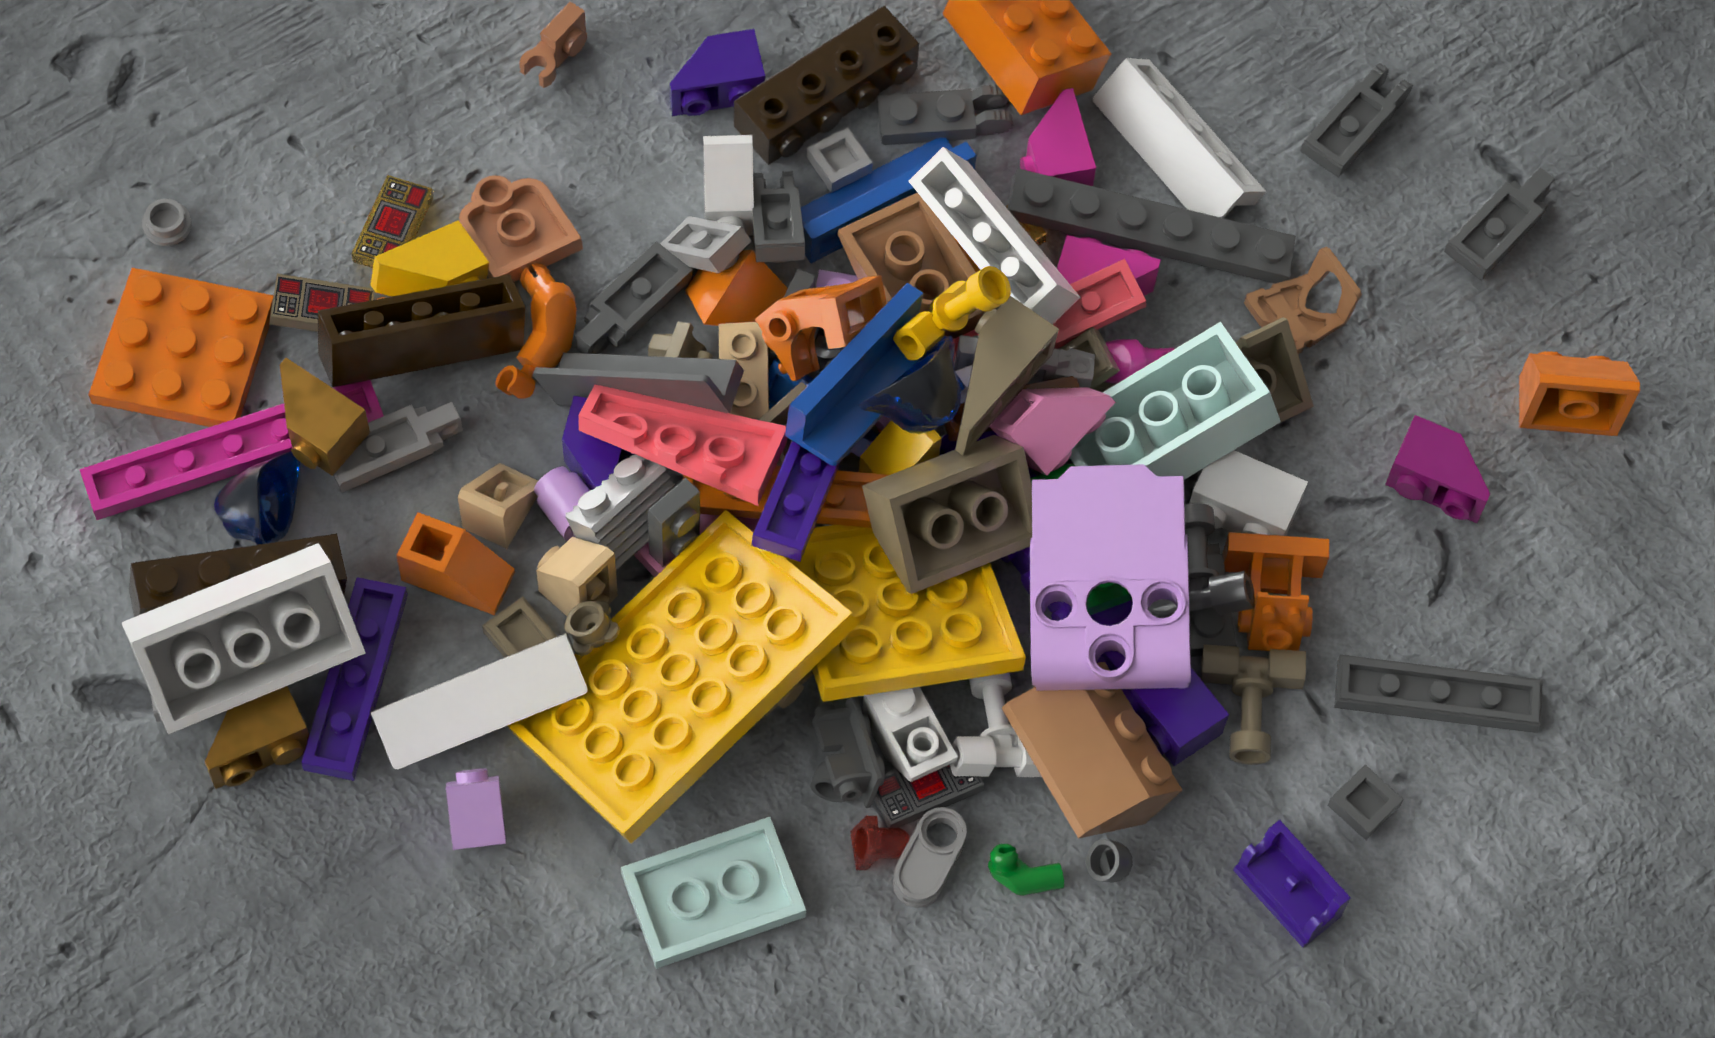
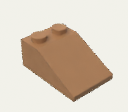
M918 192L838 230V236L858 280L864 277L881 275L887 303L906 283H909L923 292L920 312H931L929 309L930 304L936 297L957 281L967 282L968 278L976 273L950 231ZM975 310L968 316L966 326L959 331L951 332L943 328L945 331L944 336L951 341L960 337V335L974 330L985 311Z

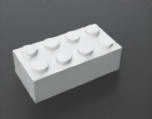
M319 543L121 622L168 734L365 654L331 561Z

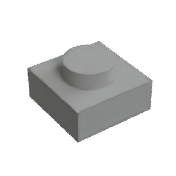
M848 127L807 147V159L831 193L872 173L873 162Z

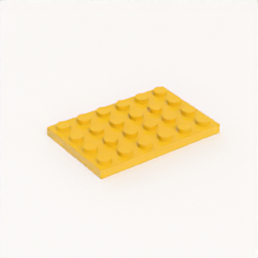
M726 510L611 619L612 622H616L620 627L619 635L614 641L606 642L598 648H593L592 652L585 656L574 654L588 688L586 694L507 725L509 730L631 844L859 624L854 614L785 557L751 546L754 532Z

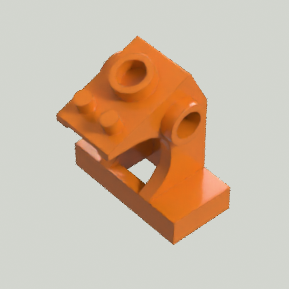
M882 276L864 277L848 284L799 290L776 301L756 317L755 320L762 330L765 343L775 352L781 362L778 364L780 372L788 374L792 381H797L801 377L820 369L814 344V334L817 327L824 329L828 349L846 347L887 304Z
M1228 532L1222 552L1225 572L1237 573L1244 571L1252 580L1254 589V609L1239 611L1237 621L1238 632L1247 633L1248 650L1270 651V649L1299 651L1301 638L1310 637L1313 621L1312 607H1308L1309 595H1301V578H1322L1329 560V539ZM1268 593L1287 594V596L1268 595Z

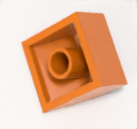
M1545 351L1538 354L1529 353L1519 376V428L1617 436L1640 392V381L1628 362L1613 361L1605 356H1590L1587 358L1567 357L1553 351Z

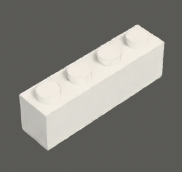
M942 147L909 180L910 184L980 269L986 266H993L1001 270L1010 283V296L1053 324L1081 298L968 161Z

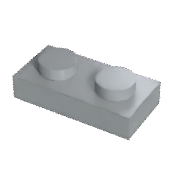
M688 216L660 244L689 267L720 273L737 262L739 253L751 242V239L742 226Z

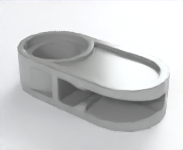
M940 807L926 812L919 820L896 864L893 878L894 893L907 906L921 908L934 903L940 896L963 851L967 835L966 823L962 816L953 809ZM934 824H947L954 829L956 840L949 846H936L929 841L927 830Z

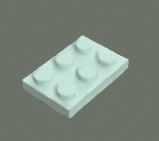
M770 817L621 867V875L656 969L806 917L805 905Z

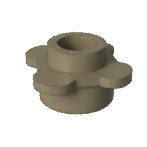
M582 602L569 612L564 629L573 637L572 649L577 655H588L592 652L593 648H598L606 642H612L618 637L620 627L616 622H612L610 618L611 607L607 602Z

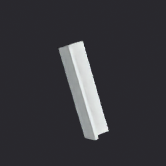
M1125 58L1093 96V102L1186 209L1225 218L1234 206L1255 205L1266 193L1265 189L1149 59Z
M565 633L372 711L371 715L392 767L400 769L587 693L588 688L575 658L569 637Z

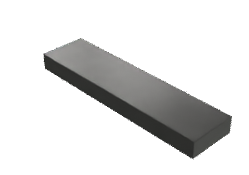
M1340 654L1337 661L1334 708L1537 733L1541 727L1543 680Z

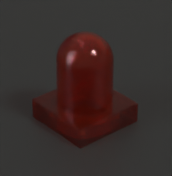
M865 816L850 831L856 870H868L878 859H899L910 840L909 834L901 828L879 827L877 816Z

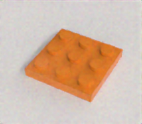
M131 268L89 392L91 403L207 427L240 418L270 326L274 295Z

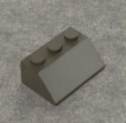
M995 434L976 441L964 456L953 450L862 486L873 533L906 591L911 594L1030 547V539L1032 538V484L1024 447Z

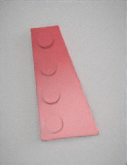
M596 384L579 413V431L757 506L787 443V437L785 436L786 426Z

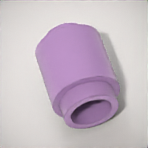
M561 466L552 469L541 477L534 487V492L538 496V506L562 537L568 541L571 537L576 538L566 519V513L573 511V506H577L580 497L590 491V489L577 473L569 472L566 467Z

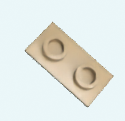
M757 322L719 324V359L737 360L744 370L729 414L758 420L769 411V351L763 339L762 330Z

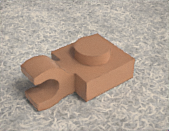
M571 1L540 32L541 41L534 48L526 51L520 58V73L526 75L535 66L545 68L539 74V85L543 88L548 87L554 82L556 68L568 56L574 57L577 55L587 40L585 11Z

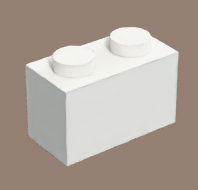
M1233 450L1203 468L1193 489L1189 504L1203 503L1211 506L1214 510L1215 529L1223 528L1235 533L1286 536L1301 504L1308 481Z

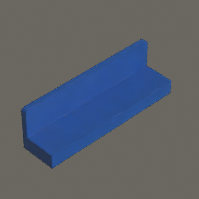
M946 137L936 138L873 170L872 173L802 206L801 215L805 256L812 264L843 248L838 236L839 229L917 193L909 180L942 147L968 161L974 169L977 155L967 141L953 148Z
M906 283L789 405L785 432L787 438L828 464L836 466L884 415L881 411L868 404L864 406L861 402L888 387L918 361L907 360L894 342L893 337L901 327L920 313L923 298L922 291ZM946 336L935 345L936 351L931 354L930 362L947 342L948 338Z

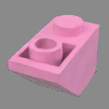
M1088 387L1023 389L989 427L999 437L1024 447L1028 467L1048 475L1051 471L1062 467L1069 460L1073 447L1086 434L1092 433L1101 426L1106 418L1105 413L1115 404V401L1110 395Z

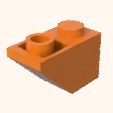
M417 512L396 555L401 581L494 616L515 574V568L465 529Z

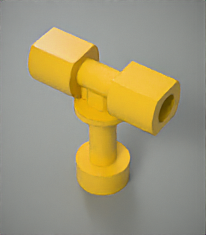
M986 266L971 275L967 282L957 281L932 301L929 308L931 312H920L901 327L893 337L894 342L907 360L920 359L943 339L945 335L943 328L951 332L959 331L966 326L968 316L975 310L979 309L989 312L1007 302L1011 294V287L1006 275L996 267Z

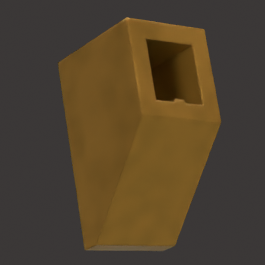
M288 686L227 710L205 759V764L215 789L224 785L230 787L241 785L250 780L256 771L272 764H289L302 756L306 749L309 734Z

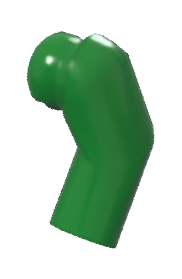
M1010 844L997 845L990 852L988 869L992 877L1016 895L1025 896L1064 888V876L1060 863L1031 868L1019 859L1016 848Z

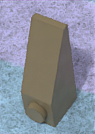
M1012 296L997 310L985 312L975 328V332L979 334L955 449L963 456L1046 363L1054 350L1059 329Z

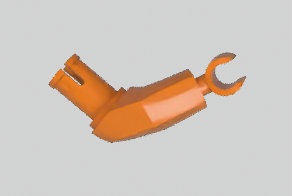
M541 263L532 264L538 277L534 278L527 267L520 276L522 287L532 298V332L516 356L523 367L519 370L513 365L506 366L500 371L495 381V385L499 390L507 395H514L519 399L528 398L533 394L535 390L533 373L536 367L555 368L561 361L563 353H567L570 350L576 325L577 308L572 290L563 282H556L549 269Z

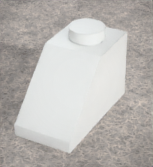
M752 135L703 136L705 219L742 226L747 235H753Z

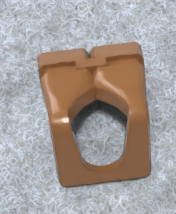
M1324 247L1318 251L1307 274L1273 284L1267 290L1261 288L1248 293L1244 304L1261 327L1282 317L1288 319L1299 354L1305 346L1312 347L1329 334L1344 326L1353 313L1362 293L1331 249ZM1329 272L1334 273L1342 288L1337 312L1321 313L1306 308V298L1310 289L1318 285Z

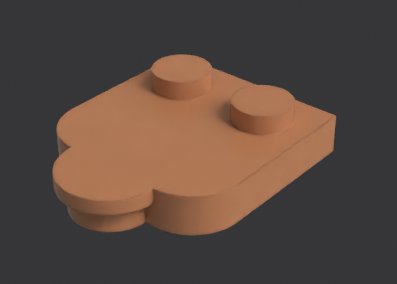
M488 176L476 185L472 193L471 202L462 209L459 216L461 225L490 262L487 274L489 278L510 274L513 282L520 279L521 273L526 267L531 274L535 271L532 267L534 263H541L547 267L583 249L581 236L548 187L537 179L523 178L511 183L502 176Z

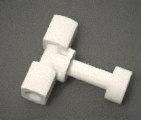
M1010 673L969 679L972 695L984 700L989 728L984 730L980 737H956L952 747L958 759L950 764L953 775L989 777L994 767H1014L1017 777H1042L1001 709L1005 705L1004 695L1012 689Z

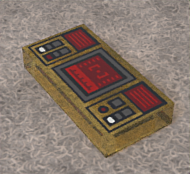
M387 175L351 253L353 262L373 268L375 256L414 240L434 198L433 189Z

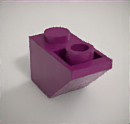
M1415 415L1385 485L1394 488L1401 496L1407 499L1422 500L1439 507L1452 518L1458 520L1467 519L1478 523L1490 492L1462 435Z

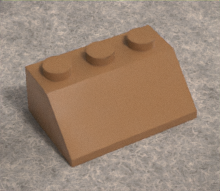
M1105 662L1097 663L1102 669L1110 671ZM1036 687L1008 701L1001 708L1078 839L1144 825L1182 791L1172 773L1170 764L1160 754L1146 731L1143 720L1135 713L1121 689L1036 691Z

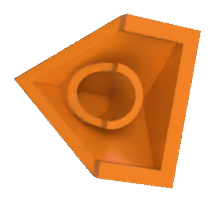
M742 250L739 253L737 262L720 273L699 269L686 288V295L690 297L704 325L719 326V324L756 322V317L776 301L784 298L788 288L764 262H756L753 250Z

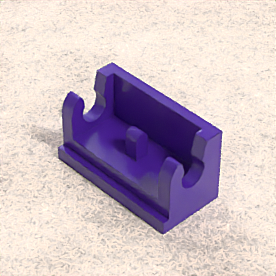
M1278 820L1267 830L1265 837L1259 844L1254 847L1251 843L1243 851L1239 863L1233 869L1302 948L1342 917L1351 898L1281 820Z

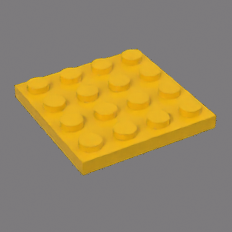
M846 525L815 527L801 561L785 557L848 608L859 622L812 669L823 702L1024 670L1026 656L990 563L911 594L906 591L875 537L872 528Z

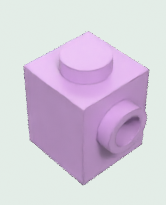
M486 768L456 772V781L446 783L453 850L506 844L499 776L488 777Z

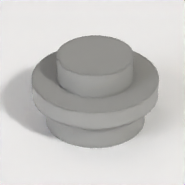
M160 199L149 205L142 218V228L146 238L159 246H172L182 242L190 233L192 226L188 210L172 199Z

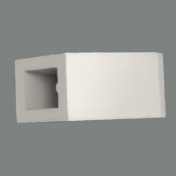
M920 687L863 695L862 713L865 712L869 717L871 733L881 752L910 782L957 761L958 756Z

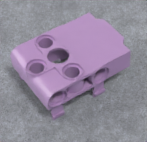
M1144 464L1071 466L1059 479L1032 480V538L1030 539L1032 685L1036 687V691L1188 688L1189 682H1191L1188 535L1185 534L1183 476L1157 477ZM1108 582L1117 583L1126 588L1133 601L1132 611L1127 619L1120 624L1112 626L1101 625L1094 621L1086 608L1087 597L1092 589ZM1167 599L1177 606V610L1170 617L1162 619L1153 616L1149 612V607L1157 600ZM1053 602H1065L1071 606V613L1063 620H1050L1044 615L1046 608ZM1107 651H1118L1126 659L1120 668L1108 671L1098 666L1097 660L1100 655Z

